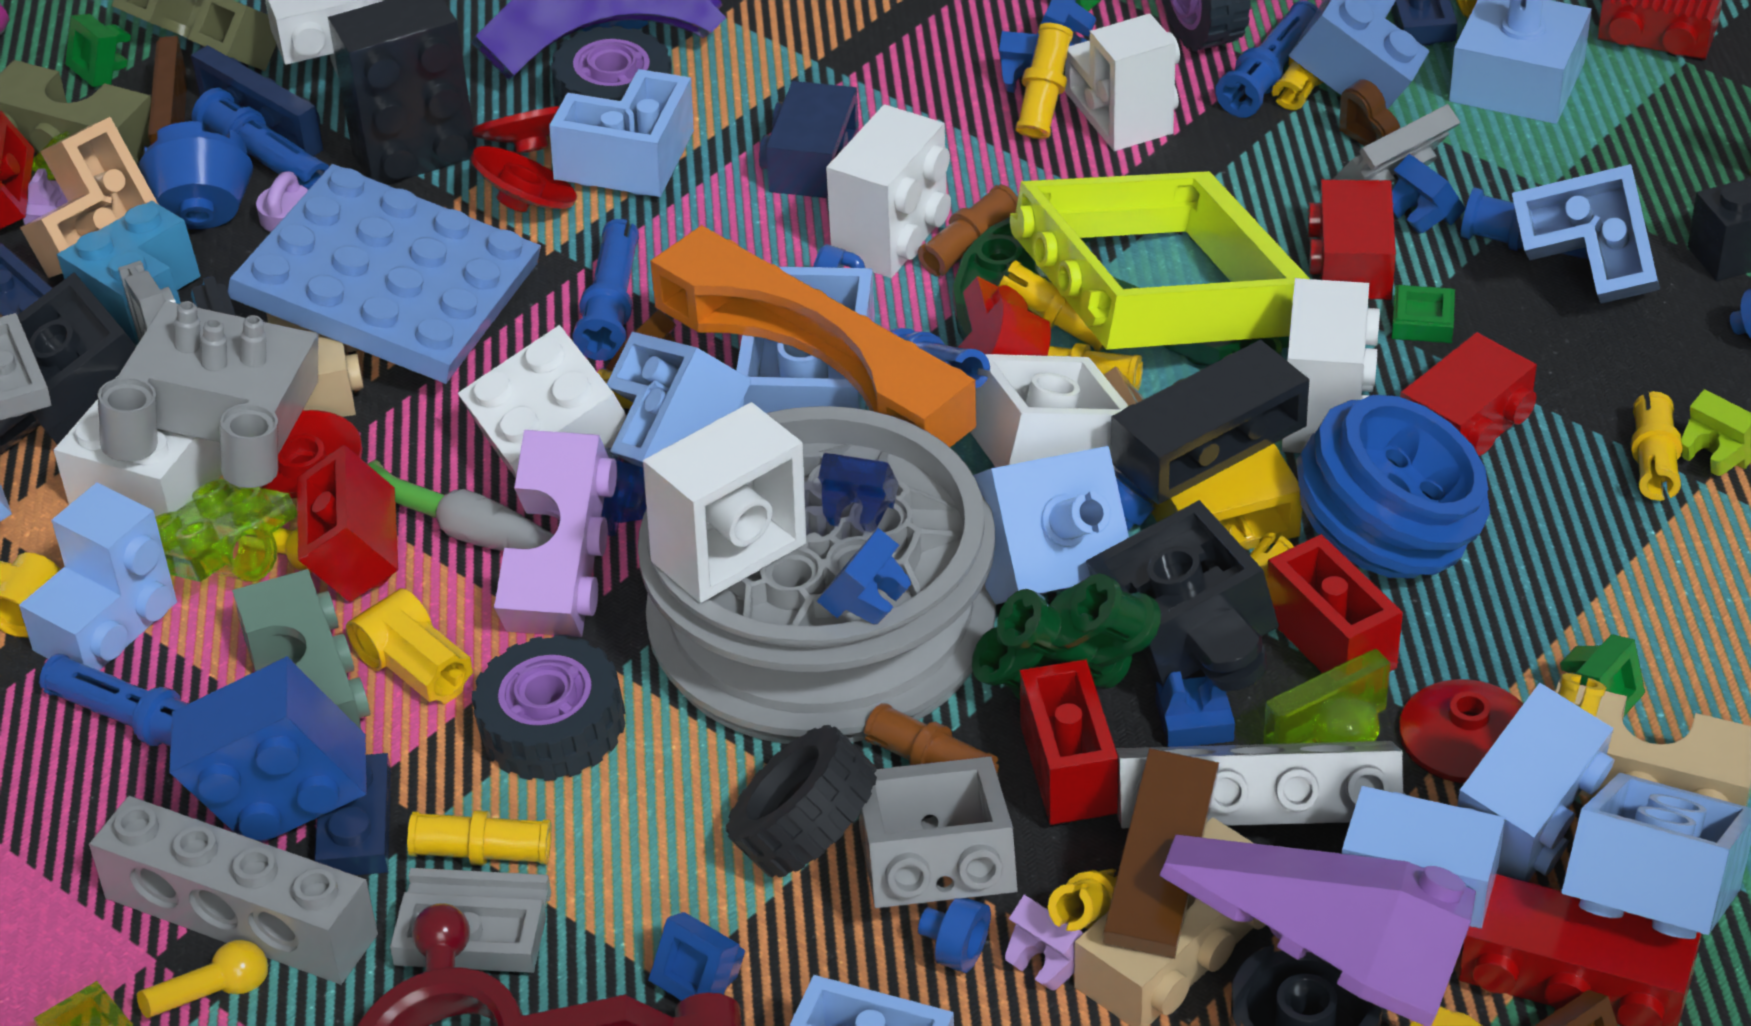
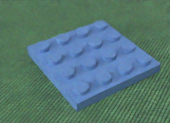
M331 164L230 277L228 293L230 299L447 384L537 265L541 245L521 238L512 231L501 230L472 219L461 211L447 209L416 197L407 190L393 188L365 177L356 170Z

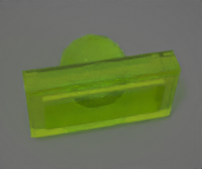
M1374 649L1268 700L1265 712L1264 744L1376 741L1380 732L1377 713L1386 709L1391 663L1377 649Z

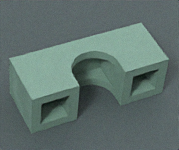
M308 569L232 590L243 637L254 670H260L288 656L361 729L359 719L370 716V708L360 677L351 680L347 678L346 673L353 672L354 665L344 633L336 636L331 634L330 630L339 628L329 591L317 594Z

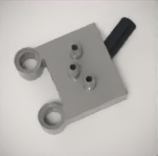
M214 277L203 278L202 285L195 286L192 289L191 295L194 303L190 301H184L180 304L169 301L163 303L118 377L106 382L99 389L100 446L102 452L108 457L118 461L131 462L142 460L156 450L158 444L157 429L220 442L221 473L223 478L230 484L238 487H261L272 482L277 476L278 454L318 383V333L263 322L260 317L255 315L248 316L247 318L236 316L226 285L217 284Z

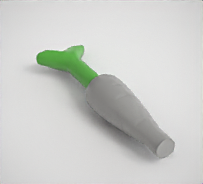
M378 460L368 463L372 469L395 487L396 504L437 518L441 530L457 540L504 551V548H536L545 544L554 536V534L531 520L524 518L521 514L481 494L461 489L453 490L444 495L393 476L384 469Z

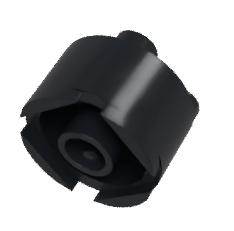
M1273 944L1252 954L1239 968L1232 986L1230 1026H1381L1383 1008L1359 998L1338 985L1337 982L1342 971L1312 952H1306L1304 957L1297 960L1282 950L1274 952Z

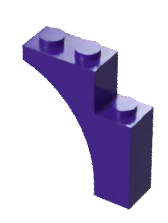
M511 0L473 38L471 43L510 80L533 57L555 41L593 25L625 20L652 21L686 30L704 39L726 17L719 10L722 6L720 0Z

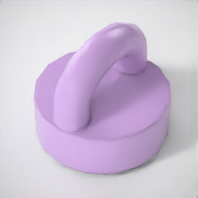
M282 172L276 177L271 187L263 191L257 198L256 207L260 225L267 231L272 232L308 191V189L299 185L297 176L293 172Z

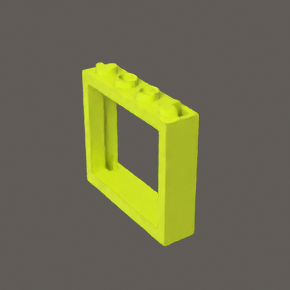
M1210 171L1021 181L1016 213H1010V228L1014 238L1019 241L1036 265L1041 268L1106 350L1290 336L1295 278L1310 279ZM1187 232L1231 282L1123 289L1080 238Z

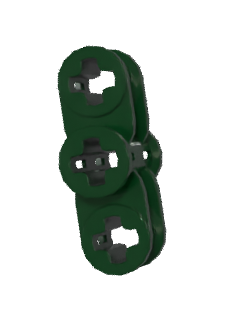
M1101 573L1091 575L1078 584L1064 590L1054 598L1050 605H1047L1045 598L1041 594L1033 590L1023 589L1016 591L1002 606L997 620V627L991 628L983 634L976 644L972 655L973 674L984 684L991 686L1003 684L1012 688L1013 693L1020 699V670L1086 659L1095 687L1101 689L1114 687L1127 674L1132 662V654L1143 650L1156 636L1161 620L1159 604L1146 594L1139 592L1129 594L1121 590L1120 584L1114 578Z

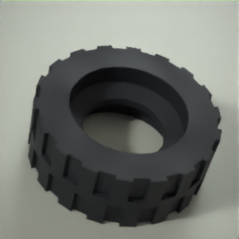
M823 725L819 729L813 728L807 731L805 735L797 737L788 743V746L782 751H778L751 779L752 781L742 791L735 807L731 809L728 816L730 820L726 824V832L729 834L727 837L767 876L773 878L777 875L780 878L787 876L790 872H797L810 861L816 860L825 853V850L833 843H836L844 834L843 832L849 825L854 823L860 815L864 804L868 802L872 795L871 790L877 780V776L874 773L877 769L835 726L832 728L830 725Z

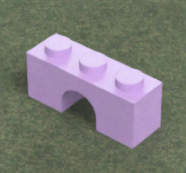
M524 430L514 489L526 514L553 516L559 519L560 523L554 536L539 547L532 549L504 548L494 609L506 632L582 637L585 615L593 616L595 614L598 601V581L596 577H592L595 556H603L605 553L608 534L607 520L605 517H601L604 497L613 496L617 479L616 461L608 457L600 435Z

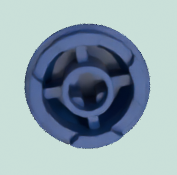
M200 121L180 122L159 129L157 131V141L148 148L144 147V155L140 159L138 166L158 205L184 219L187 229L213 228L230 221L238 212L253 173V164L247 155L246 144L239 134L230 130L225 137L218 133L204 132L203 124Z

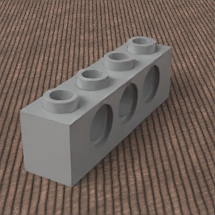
M1392 741L1116 748L1118 755L1117 817L1121 828L1130 827L1149 748L1219 762L1218 777L1207 822L1213 817L1226 826L1351 822L1361 786L1403 794L1402 750Z
M128 796L89 843L106 899L225 943L233 940L253 942L263 950L266 958L342 985L378 935L366 879L132 796Z

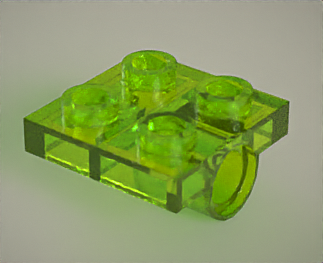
M218 479L197 488L192 493L193 500L177 511L166 512L155 517L170 575L201 582L214 573L242 581L255 582L264 578L273 569L276 562L277 545L272 533L297 516V510L289 493L264 489L259 486L255 488L238 487L224 479ZM238 541V553L236 557L233 558V549L236 542Z

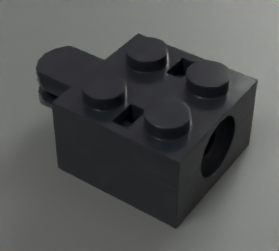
M75 272L17 315L48 387L52 406L31 411L21 416L0 420V455L40 425L58 445L98 399L99 389L106 382L115 379L120 374L136 348V345Z
M1200 500L1086 560L1090 576L1097 573L1108 575L1120 584L1121 590L1129 594L1137 592L1146 594L1159 604L1161 620L1157 634L1147 647L1136 652L1135 655L1162 687H1164L1168 675L1172 672L1180 671L1183 679L1201 669L1208 679L1220 690L1236 691L1253 685L1261 679L1267 670V655L1262 645L1261 636L1279 627L1264 571Z

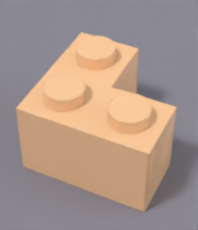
M111 117L92 124L40 151L68 202L20 228L47 277L50 278L62 274L57 253L77 243L78 239L83 235L98 231L120 219L129 209L146 204L151 200L157 203Z

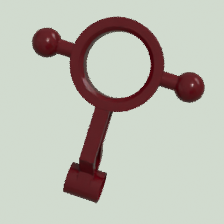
M438 903L422 910L416 917L412 928L414 944L418 951L426 957V972L401 982L385 993L372 1005L358 1024V1026H429L439 1020L455 1015L478 1014L493 1020L498 1026H741V1009L738 1002L727 995L700 993L683 999L676 1006L675 1017L673 1018L634 998L621 995L523 1016L511 992L496 978L479 970L455 967V957L463 952L470 938L469 922L464 913L457 907Z

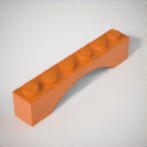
M703 225L650 260L655 307L696 332L732 333L761 337L793 346L821 359L842 374L862 395L870 411L909 422L931 433L948 447L953 446L976 428L975 379L968 376L961 369L950 366L920 349L913 342L904 340L874 323L867 316L858 314L828 297L821 290L812 288L784 272L778 266L766 262L738 246L734 241L720 236Z

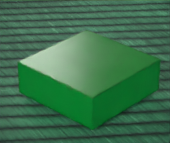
M1395 285L1392 339L1452 343L1455 289Z

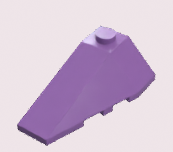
M1175 835L1159 875L1233 921L1249 922L1256 918L1269 926L1272 933L1280 939L1277 948L1297 960L1304 957L1306 952H1312L1342 971L1337 982L1341 987L1359 998L1424 1026H1431L1437 1015L1472 920L1476 890L1466 887L1464 881L1459 876L1437 866L1422 868L1408 861L1183 835Z

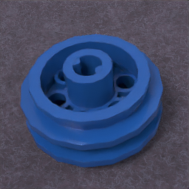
M1371 395L1361 400H1350L1331 408L1317 431L1310 436L1296 460L1301 506L1313 529L1319 535L1322 534L1352 563L1362 569L1388 578H1415L1421 574L1435 575L1457 564L1463 556L1468 543L1474 541L1481 533L1490 514L1486 469L1473 445L1443 417L1424 405L1398 396Z

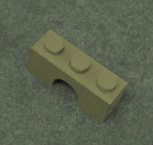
M113 0L111 5L149 23L184 36L188 40L202 46L208 45L230 58H235L240 62L266 71L276 46L268 15L234 0Z
M13 60L0 73V111L6 115L33 146L35 153L41 154L40 151L108 117H111L136 164L144 155V147L148 148L151 146L148 136L151 111L150 95L104 83L90 97L78 102L67 103L59 71Z

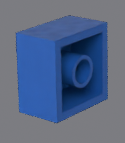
M286 656L172 712L170 774L234 833L264 843L367 795L366 734Z

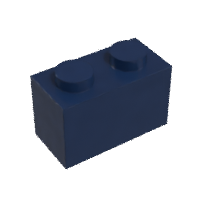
M799 81L791 82L784 102H777L775 105L771 135H764L760 144L759 164L760 168L767 169L769 192L828 198L826 167L859 132L857 87Z

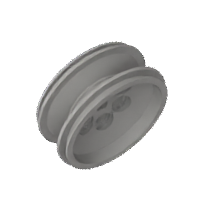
M835 406L791 408L766 413L803 442L806 544L701 604L651 562L646 509L639 530L638 555L641 575L648 592L646 621L652 651L669 680L692 705L718 723L742 734L762 740L788 744L795 738L805 735L807 731L813 728L819 729L823 725H830L832 728L834 726L838 728L852 743L863 741L867 736L864 733L867 719L875 707L881 703H887L893 706L892 708L919 720L933 712L959 690L973 671L972 655L976 644L983 634L994 628L996 604L985 588V582L992 566L995 551V525L992 510L981 495L976 479L968 466L950 447L931 433L896 417L869 410ZM880 528L899 544V547L892 556L910 578L911 585L897 601H894L884 591L878 589L879 594L894 606L878 624H872L847 610L837 619L820 605L817 600L849 559Z

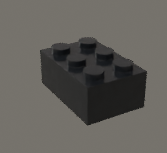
M385 0L329 16L328 23L352 153L366 177L388 185L470 160L476 148V142L471 130L473 122L459 29L456 18L444 0Z

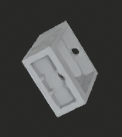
M991 756L877 769L874 773L877 776L876 784L872 787V795L868 802L864 804L858 816L860 836L875 908L1018 892L1013 826ZM927 815H933L931 818H924ZM943 876H949L953 879L952 883L947 887L938 886L936 884L937 880Z

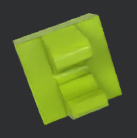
M1704 389L1690 406V419L1681 438L1683 447L1682 457L1690 461L1699 450L1704 448L1713 453L1710 458L1711 473L1721 476L1736 465L1746 469L1751 463V412Z

